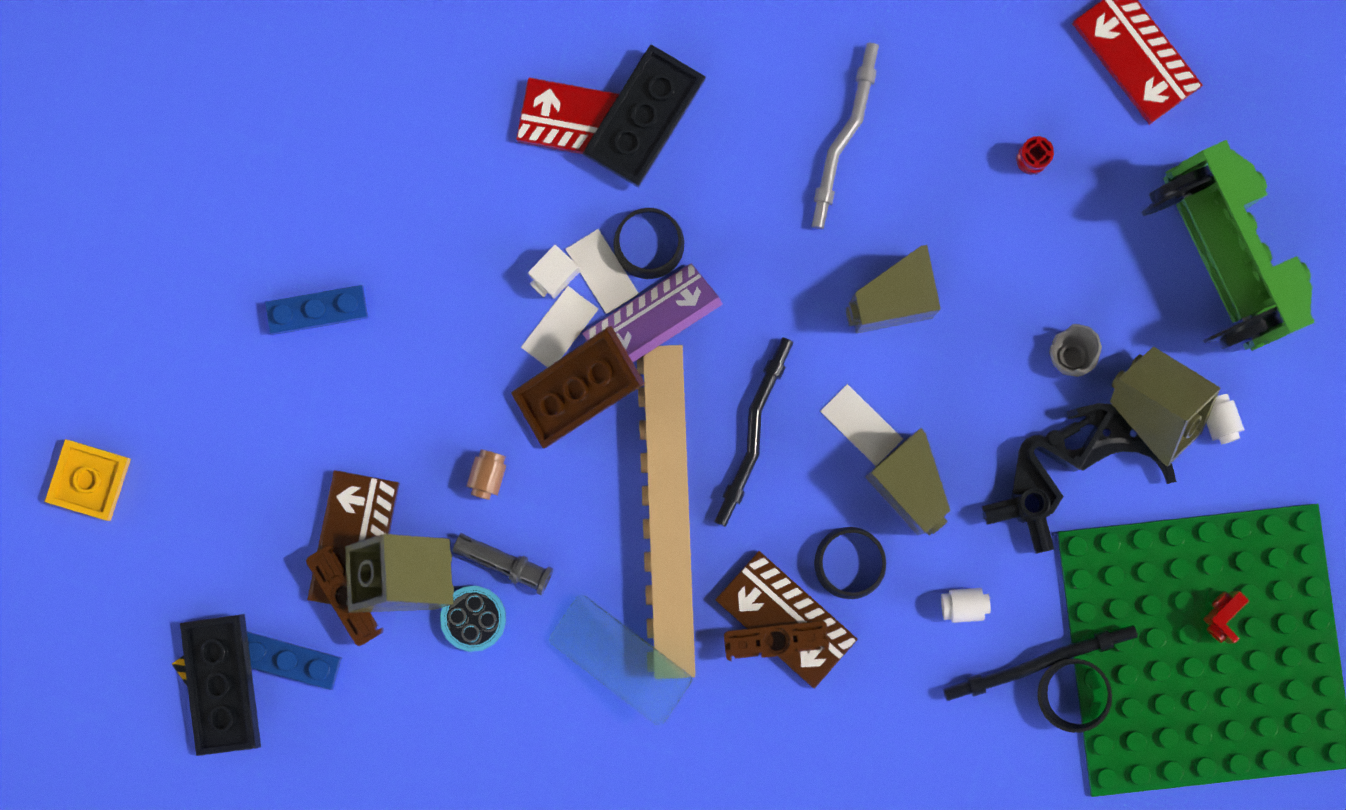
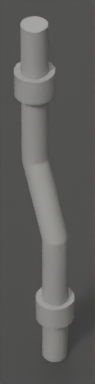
M875 43L866 44L862 66L858 67L856 81L858 86L851 117L827 151L820 187L816 188L814 196L816 207L811 227L816 229H824L828 207L833 204L835 191L832 188L839 156L864 119L870 86L874 84L877 73L874 67L879 45Z

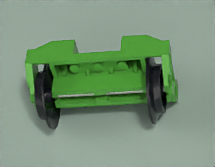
M1227 140L1198 152L1182 161L1178 166L1166 171V176L1163 178L1165 185L1149 194L1152 203L1142 211V215H1150L1176 204L1232 323L1243 319V322L1206 338L1203 342H1219L1222 349H1225L1251 337L1253 340L1244 343L1243 346L1245 350L1250 348L1253 351L1315 323L1311 315L1312 284L1310 282L1311 273L1304 262H1300L1298 256L1273 267L1271 251L1264 242L1261 243L1256 232L1258 228L1256 220L1250 212H1246V209L1268 195L1266 192L1267 183L1262 173L1256 171L1251 162L1233 151Z

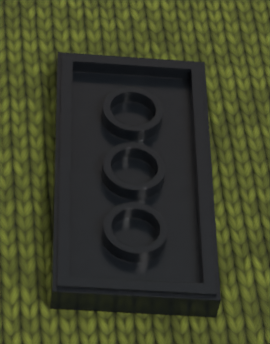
M650 44L586 146L583 155L639 188L705 82L706 76Z
M245 614L180 623L196 756L260 748L261 740Z

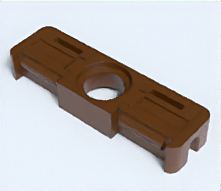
M325 546L306 559V563L357 646L365 645L373 638L381 635L384 629L383 627L377 628L378 624L370 612L350 613L348 612V605H342L337 601V590L342 586H347V574L345 575L346 571L335 553L331 552L335 547Z
M813 621L726 631L724 633L726 658L732 661L731 656L738 659L759 656L758 653H761V658L795 654L794 649H796V652L820 650V646H823L824 651L829 649L827 624L824 621ZM774 631L783 633L786 639L785 646L778 651L770 649L767 645V637Z

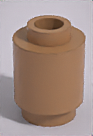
M480 449L479 456L474 458L466 487L472 489L471 495L490 500L491 494L498 496L507 466L504 464L506 456Z

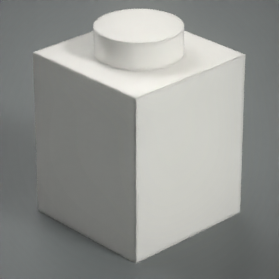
M554 245L528 272L529 276L533 279L530 285L543 298L548 293L555 299L579 274L580 268L559 247Z

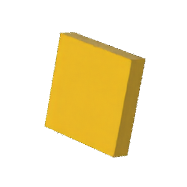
M65 439L45 502L111 521L131 459Z

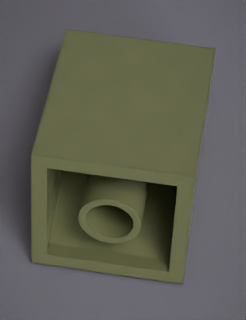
M928 246L918 247L855 292L849 302V307H846V316L849 327L854 326L856 334L933 319L941 310Z
M1153 346L1144 356L1139 354L1126 372L1121 370L1112 382L1114 392L1110 402L1164 465L1169 466L1202 434L1221 388Z
M920 428L865 476L917 536L925 533L928 535L936 533L948 522L944 516L951 511L926 433Z
M381 534L345 546L348 612L435 610L453 605L454 587L452 584L450 539Z

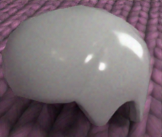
M1072 324L1065 331L1056 334L1050 346L1049 354L1053 366L1063 375L1079 377L1089 373L1096 367L1102 345L1099 335L1090 327Z

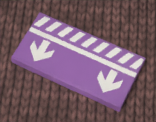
M690 263L582 334L587 341L605 328L612 326L632 362H635L723 304L716 292Z

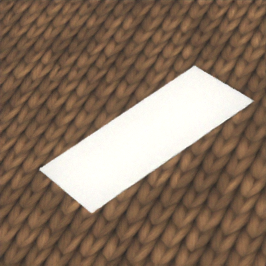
M599 229L566 248L572 261L579 266L581 275L606 314L639 294Z
M567 286L521 348L548 368L563 357L599 309Z
M848 384L820 411L875 466L903 440Z

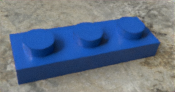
M362 285L265 302L271 335L369 319L364 287Z
M247 631L251 668L333 690L342 657Z

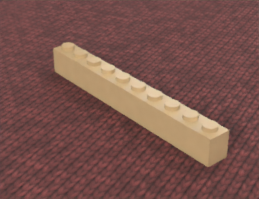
M665 345L656 347L637 360V371L640 375H644L645 383L644 387L638 388L639 407H645L646 420H639L640 440H646L647 453H640L641 473H648V486H642V506H649V519H643V538L650 539L651 552H644L645 572H651L652 585H645L646 605H653V618L647 619V639L654 638V652H648V672H655V679L695 678L683 345Z

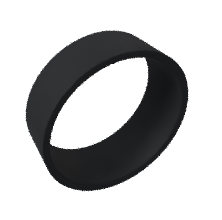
M642 208L630 213L619 224L615 232L613 246L617 260L628 273L643 279H656L670 273L679 264L683 256L685 242L679 224L668 213L656 208ZM654 212L664 215L672 221L677 230V250L671 260L661 267L654 269L637 267L630 263L621 251L619 242L621 229L628 219L639 213Z
M844 527L828 534L819 544L814 559L815 572L822 586L834 596L843 599H858L872 593L882 582L886 572V555L880 542L871 533L856 527ZM845 533H859L867 536L877 545L882 556V570L877 581L868 589L860 592H845L836 588L830 583L824 573L823 555L827 546L833 539Z
M1075 658L1061 660L1049 667L1039 682L1037 695L1040 709L1045 718L1061 730L1073 733L1089 731L1098 726L1108 715L1112 703L1110 683L1105 674L1096 665L1086 660ZM1070 664L1087 665L1096 670L1104 679L1108 690L1107 704L1103 712L1093 721L1084 724L1069 723L1061 719L1052 710L1048 701V685L1052 676L1064 666Z

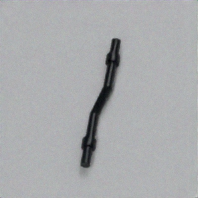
M782 337L772 360L768 359L763 370L765 375L749 407L747 452L732 484L727 485L722 496L725 499L714 521L721 526H727L736 504L740 505L745 495L743 489L760 455L761 413L776 380L781 379L786 368L784 363L794 343L787 338Z
M1134 625L1112 632L1108 630L1094 633L1092 638L1057 648L1018 666L982 677L980 674L968 677L966 682L943 688V694L946 701L969 694L973 697L986 693V689L1024 678L1061 660L1070 659L1096 650L1101 653L1113 649L1115 644L1137 638V631Z

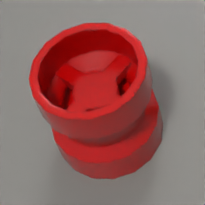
M1034 136L1029 138L1019 149L1016 156L1019 169L1029 175L1039 174L1052 161L1054 148L1051 142L1044 137Z

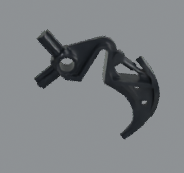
M1096 403L1067 411L1068 419L1085 416V419L1078 423L1073 422L1059 431L1052 430L1046 437L1034 435L1026 438L1018 451L1011 499L981 506L986 525L1017 518L1019 522H1027L1035 554L1054 550L1046 517L1054 513L1064 496L1035 456V449L1073 472L1078 470L1084 471L1111 454L1136 452L1150 457L1157 463L1164 475L1166 484L1177 482L1172 463L1169 466L1164 465L1137 433L1135 437H1132L1130 431L1134 429L1112 404ZM1088 424L1094 426L1081 448L1075 450L1066 449L1064 439L1081 431L1080 428ZM1104 429L1109 430V436L1103 434ZM1028 495L1035 496L1039 501V508L1035 513L1027 510L1025 506V499Z

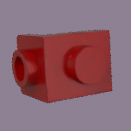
M1224 591L1211 604L1214 608L1203 618L1209 625L1207 631L1220 643L1223 641L1226 643H1236L1239 637L1226 624L1249 600L1240 591H1231L1230 593Z

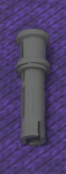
M460 533L452 551L455 554L464 556L509 576V580L515 585L519 582L537 590V594L541 596L553 573V568L551 567L545 569L529 562L528 557L524 555H519L517 558L483 542L472 539L463 533Z

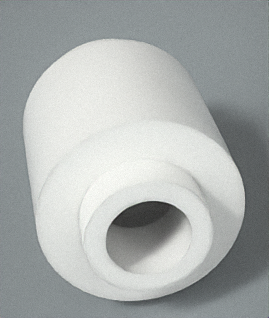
M1228 394L1217 396L1206 424L1212 440H1220L1221 445L1240 439L1239 433L1245 429L1234 400L1230 401Z
M982 588L949 590V593L941 594L943 620H951L952 623L984 621L985 614H990L991 612L989 594H983Z

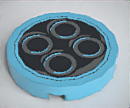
M480 586L462 587L454 592L453 605L442 608L440 613L441 629L446 639L456 648L468 652L483 651L493 646L503 635L506 625V609L501 599L491 590Z

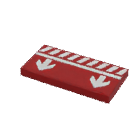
M1102 0L1072 23L1149 125L1203 86L1138 0Z
M528 77L516 141L583 154V151L619 94Z

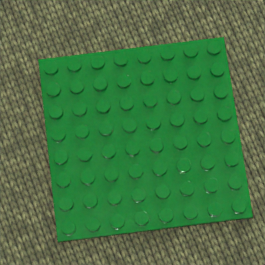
M1319 504L1057 532L1071 644L1092 638L1094 633L1108 630L1112 632L1131 625L1135 626L1138 635L1137 638L1115 644L1113 649L1101 653L1096 650L1073 657L1096 665L1107 677L1112 691V703L1106 718L1095 728L1083 732L1091 797L1346 769V695ZM1224 591L1228 593L1240 591L1249 600L1226 624L1239 637L1236 643L1218 642L1207 631L1209 625L1203 620L1214 608L1211 605L1212 602ZM1074 664L1081 723L1084 724L1093 721L1103 712L1107 704L1108 690L1104 679L1096 670L1087 665Z

